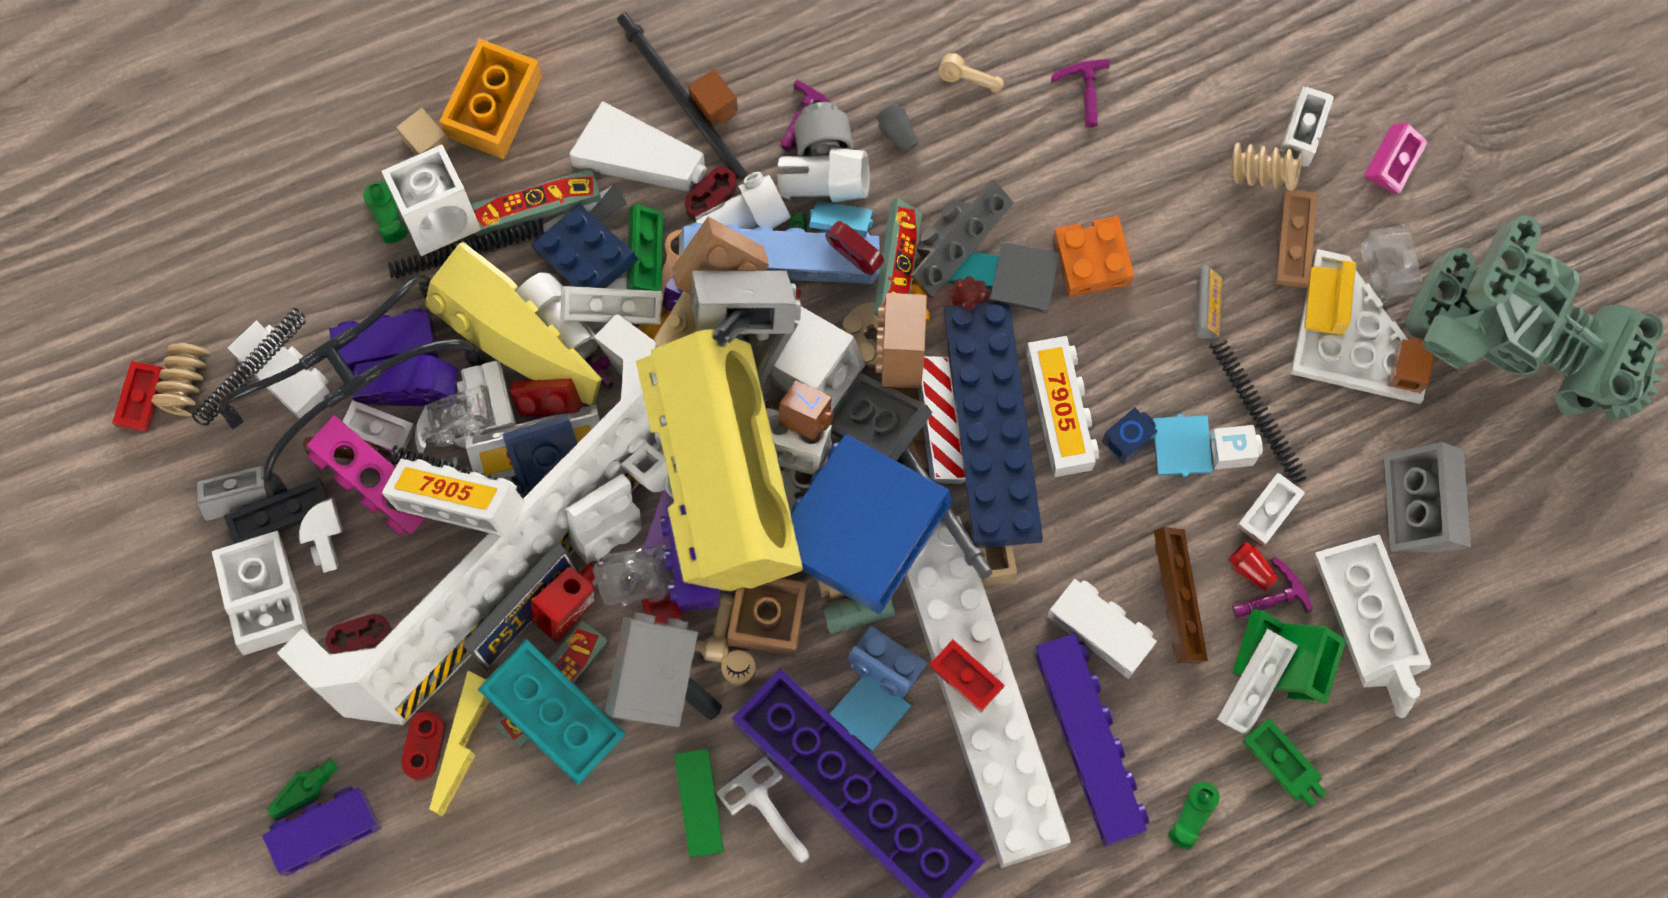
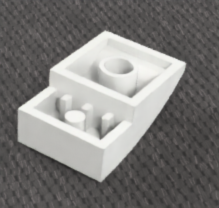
M278 531L212 551L224 608L230 618L235 644L243 656L288 642L301 629L309 634L294 577Z

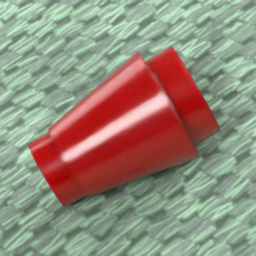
M1247 541L1239 546L1228 558V561L1233 565L1231 567L1232 570L1257 587H1260L1263 591L1269 589L1278 579V576L1274 573L1256 545L1251 546Z

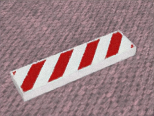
M924 356L922 389H918L919 401L926 404L933 412L923 425L930 479L942 484H962L965 481L949 357Z

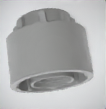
M818 102L805 107L801 111V115L798 116L794 124L798 156H829L832 147L853 150L849 118L844 112L838 110L835 104Z

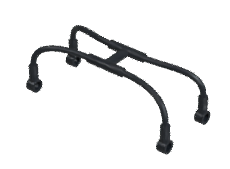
M416 275L408 280L354 328L349 327L300 358V362L268 378L235 390L220 400L218 411L233 430L244 423L236 409L229 404L230 402L283 381L303 369L307 371L326 358L343 382V385L327 394V396H324L323 401L294 423L271 451L264 466L263 480L274 495L288 490L278 474L276 475L272 471L278 456L290 440L319 413L328 407L333 408L336 404L366 387L377 378L383 376L382 373L413 357L446 348L464 349L465 357L472 367L481 366L486 363L475 344L465 340L453 339L437 341L410 349L386 360L378 366L376 364L356 377L354 376L338 350L357 339V335L375 323L417 284H419V289L426 299L431 281L428 276Z

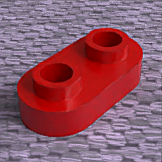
M419 712L412 718L401 758V767L404 773L413 780L423 781L430 778L438 766L446 727L442 718L435 712ZM430 722L432 724L431 731L426 734L421 733L422 724ZM417 756H423V765L417 768L414 767L413 759Z

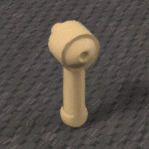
M956 53L947 54L941 60L939 75L947 82H956L962 78L989 88L990 91L995 93L1000 92L1004 87L1002 78L998 76L993 77L965 66L963 58Z
M731 594L721 595V607L718 609L713 635H710L704 641H696L695 651L702 653L706 661L722 664V661L728 656L729 646L726 635L735 599Z

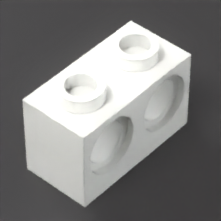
M767 408V416L779 466L812 475L818 469H821L830 446L832 425L826 431L821 430L816 439L812 440L778 425L779 411Z

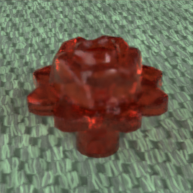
M967 276L963 280L956 279L954 287L949 290V296L953 298L952 304L954 306L963 305L965 309L971 310L975 305L983 303L989 297V292L985 289L986 284L984 281H977L972 276Z

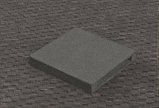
M1002 242L990 302L1048 313L1060 253Z

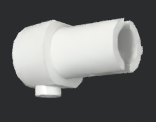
M832 147L829 156L780 157L778 167L784 168L785 173L777 174L779 192L782 198L791 201V197H830L832 202L836 203L864 199L868 196L870 170L866 151Z
M754 172L743 180L744 184L739 185L740 195L696 216L695 219L697 223H704L709 216L723 225H737L740 229L753 230L760 226L773 229L791 218L770 175L763 177L761 172Z
M538 273L532 276L518 288L516 293L525 303L531 300L539 309L536 315L547 327L553 325L561 333L562 342L568 350L574 348L583 359L587 358L592 352H595L598 346L594 338L595 332L585 321L560 320L562 285L550 273Z

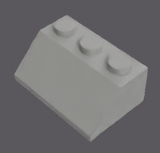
M1439 442L1384 454L1390 552L1444 553L1471 548L1464 449Z

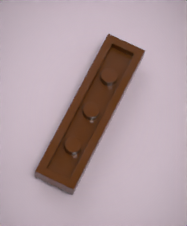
M1162 527L1153 530L1156 542L1155 551L1159 559L1161 584L1164 588L1167 605L1166 614L1170 622L1173 639L1172 648L1176 656V662L1188 664L1206 662L1208 658L1185 529Z

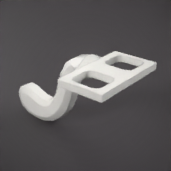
M764 756L718 790L716 795L732 815L747 804L757 807L792 856L798 862L803 863L809 858L807 849L794 835L768 797V789L783 777L769 759ZM769 766L774 772L773 776L764 783L757 784L752 778L753 774L762 767ZM735 787H742L746 792L745 797L734 805H729L724 799L725 795Z

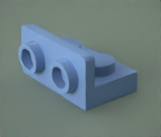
M872 626L868 628L859 643L852 648L847 660L857 674L863 677L870 676L880 683V687L886 693L892 696L899 695L903 699L909 693L928 663Z

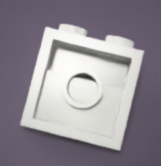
M623 473L566 508L571 547L586 564L601 560L612 548L619 544L628 543L642 530L640 510L632 502L631 482Z

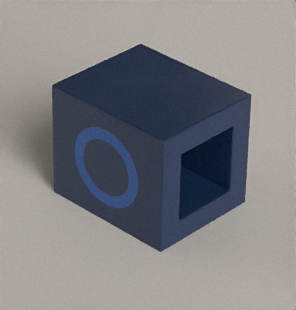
M1134 407L1105 432L1102 442L1125 465L1154 440L1158 431L1155 429L1156 424L1147 413H1140Z

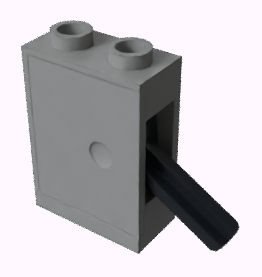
M692 271L690 302L697 332L714 330L712 339L717 341L718 346L725 347L737 335L755 334L758 340H766L769 338V334H794V323L799 321L801 317L800 300H796L795 284H790L787 271Z
M635 612L634 618L623 616L605 712L615 718L680 727L684 701L686 700L708 720H712L717 716L722 708L721 703L689 677L698 632L688 627V621L668 618L667 624L655 622L656 616Z

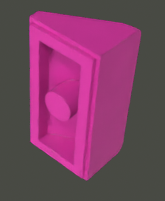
M1408 123L1392 125L1364 176L1379 186L1395 194H1400L1427 141Z

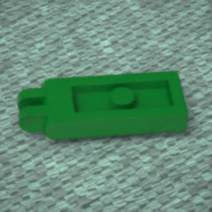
M1270 717L1242 741L1294 801L1297 802L1301 798L1308 807L1312 808L1316 804V800L1308 792L1309 790H1312L1320 799L1327 795L1326 791L1319 784L1322 780L1321 775Z

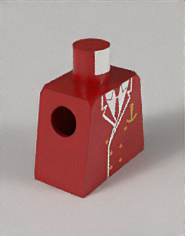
M590 563L580 573L571 567L565 569L532 600V623L557 644L593 605L594 587L603 579L602 573Z

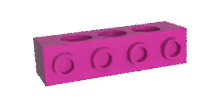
M335 415L306 445V448L310 451L307 457L322 470L325 466H328L337 474L333 479L348 492L352 488L363 496L359 502L373 514L378 510L388 518L385 524L399 536L404 532L410 536L426 518L388 507L386 497L382 492L396 467ZM342 447L350 449L354 456L353 461L348 465L338 464L334 459V452ZM368 469L374 470L379 475V484L372 488L365 487L360 481V474Z

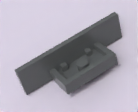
M991 180L972 204L954 201L942 210L941 217L932 227L926 229L921 235V240L917 245V252L921 257H925V259L910 276L929 298H934L1014 204L995 180Z

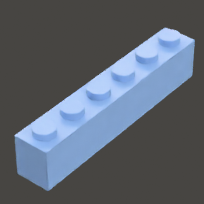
M693 223L683 227L679 236V257L703 223ZM725 225L764 246L769 266L765 271H787L789 280L873 284L880 273L879 268L873 275H867L855 267L828 243L825 237L828 230L809 233L801 228L773 231L772 228L766 226L750 230L740 229L737 225ZM867 233L866 237L862 236L880 252L879 236H869V233Z

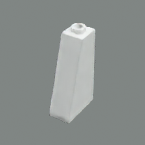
M603 101L570 152L572 165L577 169L588 170L592 168V171L595 173L687 192L691 190L694 183L699 184L702 181L707 169L702 152Z

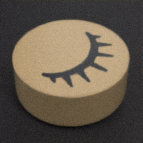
M735 650L728 653V656L722 661L721 670L724 679L734 686H743L753 679L756 666L754 659L749 653Z

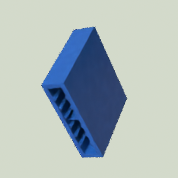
M845 433L841 441L835 442L828 453V461L822 470L818 469L813 474L809 483L810 488L804 497H799L795 501L791 509V519L803 566L802 571L880 615L953 501L947 488Z

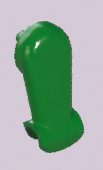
M384 182L370 184L364 191V201L379 226L378 231L385 244H393L401 241L408 235V231L403 220L399 217L396 202L388 185Z
M1198 782L1189 790L1178 821L1174 822L1168 833V838L1178 847L1191 849L1197 839H1199L1200 835L1198 833L1219 804L1220 796L1215 786L1208 782Z

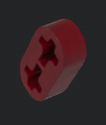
M725 167L715 168L688 193L685 198V209L690 219L696 221V216L728 201L734 195L737 182L733 171ZM726 178L728 179L727 188L720 186L713 192L717 187V179L724 181ZM709 197L705 201V210L701 208L694 210V201L701 203Z
M841 221L835 222L825 234L826 240L837 252L867 275H873L884 263L882 254L846 223Z
M369 614L332 627L327 632L325 638L326 645L333 654L374 649L392 632V627L382 615ZM374 622L380 627L384 626V629L379 631L378 638H374L371 634L361 635V633L370 631L372 629L371 624ZM340 633H344L346 637L356 635V638L346 641V648L344 649L338 644L334 645V642L339 640Z

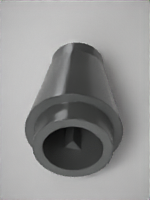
M897 103L889 106L876 116L879 122L878 127L903 153L910 151L919 144L905 109L900 108Z

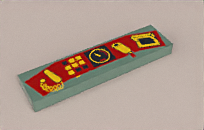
M592 168L472 203V209L481 228L480 231L475 232L476 236L480 237L483 234L496 232V230L500 231L502 228L507 229L521 223H527V221L537 220L540 217L544 218L575 208L579 203L585 206L602 201Z
M898 198L890 203L882 254L884 263L880 267L873 314L878 316L879 306H886V293L910 294L913 278L910 275L914 271L922 212Z
M581 620L549 661L575 685L609 644V641ZM505 715L494 726L521 749L530 740Z

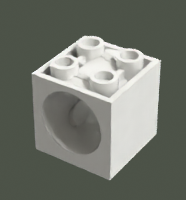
M443 145L382 170V174L420 256L481 230L465 189Z
M801 307L800 320L795 321L798 326L769 375L774 385L786 393L795 381H799L832 396V411L864 368L865 363L856 340L852 335Z

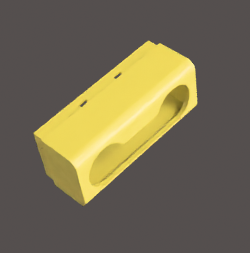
M702 330L652 349L651 355L637 360L636 365L652 433L660 434L674 503L668 508L683 581L726 591H733L741 587L751 589L797 573L803 569L751 344L735 338L731 343H727L725 347H720L717 345V341L712 339L714 330ZM654 372L656 373L658 384L653 385V380L651 374ZM665 416L667 425L662 426L661 417ZM673 457H674V459H675V464H676V468H677V473H676V470H675ZM685 505V515H682L680 506ZM694 547L696 560L693 561L689 549Z

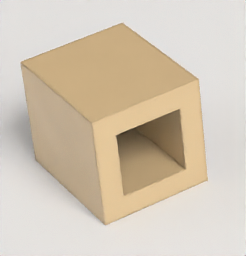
M420 108L396 127L402 141L415 156L440 145H443L446 153L451 148L445 133L423 108Z

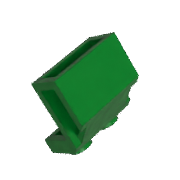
M1252 609L1232 673L1241 678L1268 629L1298 645L1274 690L1289 691L1287 697L1293 700L1327 704L1346 639L1325 626L1282 623L1263 610Z

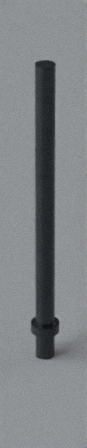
M627 12L620 14L617 21L626 32V39L636 45L726 167L733 171L736 180L744 178L747 175L745 169L643 35V28L639 24L636 25Z

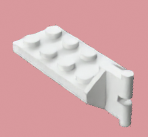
M1380 534L1315 552L1314 560L1363 687L1386 686L1395 707L1394 712L1399 718L1406 717L1421 693L1413 676L1429 669L1431 663Z

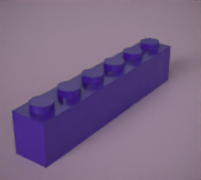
M1072 634L1036 646L1034 656L1103 847L1144 834L1147 831L1145 825L1149 824L1148 814L1143 804H1137L1133 791L1137 790V785L1132 772H1126L1121 759L1125 758V753L1120 739H1114L1109 727L1113 725L1111 713L1107 705L1101 706L1097 695L1101 693V687L1096 674H1090L1086 665V661H1089V654L1083 641L1078 642L1076 635Z

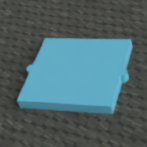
M817 200L815 208L810 210L811 220L809 227L829 230L835 222L841 221L861 236L866 237L868 228H871L873 224L871 219L873 210Z
M1178 414L1177 417L1153 418L1156 424L1155 429L1158 431L1154 438L1157 476L1182 475V477L1186 478L1189 474L1213 473L1208 415L1184 417L1182 414Z
M862 676L830 715L852 736L873 752L907 713L911 705L899 695L892 696L886 693L880 687V683L870 676Z

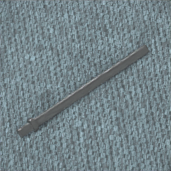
M907 446L900 455L905 466L930 479L909 446ZM949 507L942 518L943 523L964 552V560L967 565L973 566L981 579L988 578L993 571L984 559V551L981 547L975 546Z

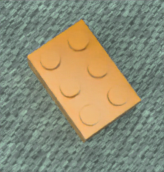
M479 39L439 121L446 137L504 159L543 78L539 62Z

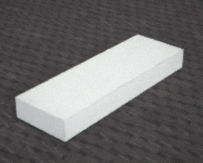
M561 286L560 320L609 322L616 314H619L629 323L661 325L662 291Z
M1267 629L1217 720L1248 736L1298 645Z

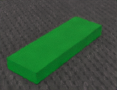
M633 204L629 209L628 247L639 260L627 269L626 289L661 291L663 212Z
M709 749L676 753L674 758L689 858L724 853Z

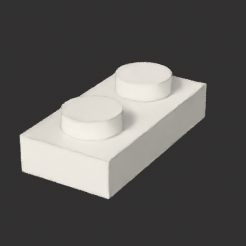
M352 400L343 419V423L365 442H371L374 446H379L380 449L390 453L393 446L397 445L398 449L395 450V455H397L401 447L405 451L415 430V425L411 422Z
M1277 473L1239 522L1237 528L1264 547L1305 492Z

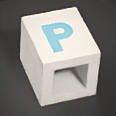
M1254 425L1217 428L1213 430L1210 436L1214 470L1254 466L1259 455H1262V439L1260 435L1255 434Z

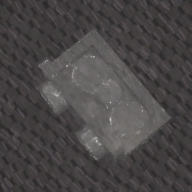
M478 385L427 404L431 430L421 433L422 441L435 443L436 447H447L455 444V439L481 435L483 433L482 429L495 425L488 386Z

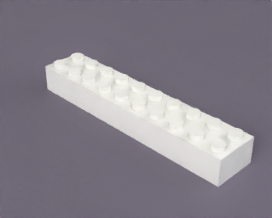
M957 516V519L959 520V522H960L961 525H962L960 516ZM941 521L904 578L932 661L954 639L1005 685L996 698L980 713L937 674L1000 866L1003 868L1065 848L1071 841L982 580L974 567L967 565L964 560V552L943 521Z

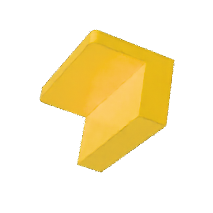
M1343 261L1339 269L1317 266L1311 268L1304 322L1306 330L1344 335L1350 326L1357 262Z

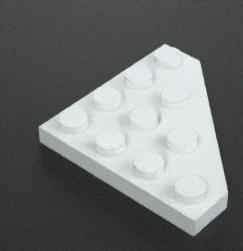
M1317 249L1314 254L1312 267L1339 269L1343 261H1353L1350 256ZM1356 271L1350 326L1344 335L1311 331L1304 328L1307 289L1290 374L1421 404L1424 399L1425 389L1420 394L1388 386L1395 349L1402 339L1407 340V337L1395 321L1392 322L1382 307L1383 303L1369 283L1366 284Z

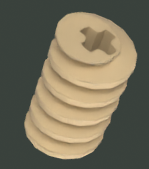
M1236 143L1231 161V176L1233 177L1234 175L1236 184H1242L1245 178H1247L1248 185L1255 186L1259 179L1261 187L1267 188L1272 181L1274 189L1279 190L1285 182L1287 190L1293 191L1300 177L1302 152H1300L1297 159H1293L1292 150L1288 149L1284 158L1280 157L1279 148L1275 147L1272 155L1267 156L1266 146H1262L1259 153L1254 154L1253 145L1249 144L1246 152L1242 153L1240 143Z
M171 344L167 348V353L170 356L165 357L163 360V365L167 369H163L159 373V377L163 381L158 382L155 387L156 391L160 394L153 395L151 401L158 408L168 413L179 416H192L184 407L195 406L196 404L194 400L188 397V394L199 393L200 389L192 385V381H202L203 376L196 373L195 370L206 369L207 364L199 360V357H209L211 352L192 344Z

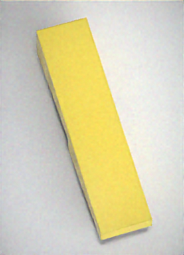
M467 671L429 808L441 817H443L476 756L465 746L490 702L477 690L486 679L470 671Z

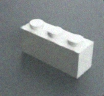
M256 320L228 347V350L240 363L241 361H246L245 358L247 356L250 357V352H254V348H258V344L262 343V339H267L266 335H271V330L275 329L271 325L264 328ZM293 346L288 350L285 347H281L280 351L276 352V355L272 356V359L268 361V364L264 365L263 369H260L255 378L260 381L286 370L300 362L299 359L303 356ZM316 368L312 371L303 369L283 381L266 387L299 419L323 401L324 396L330 394L325 386L329 381Z
M1074 579L1052 606L1047 617L1070 635L1075 634L1079 642L1083 641L1088 649L1129 679L1157 641L1152 638L1153 632L1142 623L1137 622L1135 625L1125 617L1126 612L1112 601L1106 603L1097 596L1099 594L1098 590L1086 581L1080 583Z

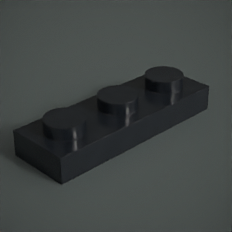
M317 478L226 514L224 518L233 543L236 544L274 531L282 532L301 524L308 511L318 502L328 499L323 482L320 478Z

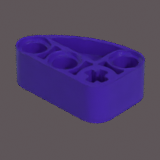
M419 355L391 367L382 373L383 376L352 395V400L356 402L384 406H438L453 404L456 402L458 368L437 357ZM386 360L356 364L353 374L356 377L375 364L378 366Z

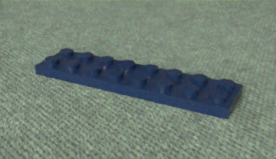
M992 302L945 306L944 319L973 543L976 547L981 548L1042 543L1041 519L1010 305Z

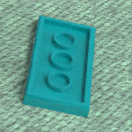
M527 639L477 689L577 785L626 735Z

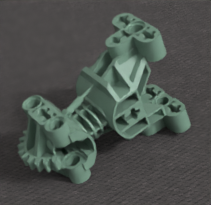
M1522 215L1500 226L1481 266L1477 269H1474L1475 259L1472 253L1465 248H1456L1435 260L1406 317L1405 323L1408 332L1412 336L1424 338L1422 341L1424 349L1450 366L1460 369L1465 364L1470 365L1482 357L1505 372L1529 375L1536 373L1544 362L1545 365L1553 367L1556 372H1561L1565 377L1556 394V403L1560 412L1568 417H1576L1599 408L1605 411L1608 421L1617 418L1621 420L1631 417V414L1642 412L1643 406L1652 403L1649 396L1658 394L1659 391L1652 384L1663 379L1655 374V370L1662 368L1663 364L1654 362V358L1661 354L1659 350H1656L1655 342L1660 340L1664 333V325L1661 319L1653 313L1642 314L1633 307L1623 305L1602 306L1596 311L1593 318L1591 314L1583 312L1580 307L1573 306L1572 301L1581 284V276L1578 272L1553 256L1534 250L1540 239L1541 228L1538 221L1533 217ZM1501 258L1505 260L1507 266H1503ZM1437 287L1442 291L1443 299L1439 296ZM1577 395L1581 400V405L1577 401Z

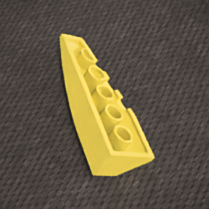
M464 242L458 244L431 279L425 307L478 348L532 380L572 378L581 401L588 405H593L596 402L602 378L574 348L568 350L560 337L561 333L553 325L548 327L536 315L539 309L531 300L525 303L515 292L518 286L507 275Z

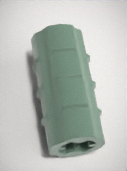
M851 598L837 599L835 602L822 605L830 635L842 631L847 632L852 628L864 627L866 624L880 622L881 620L896 616L892 599L889 600L880 615Z

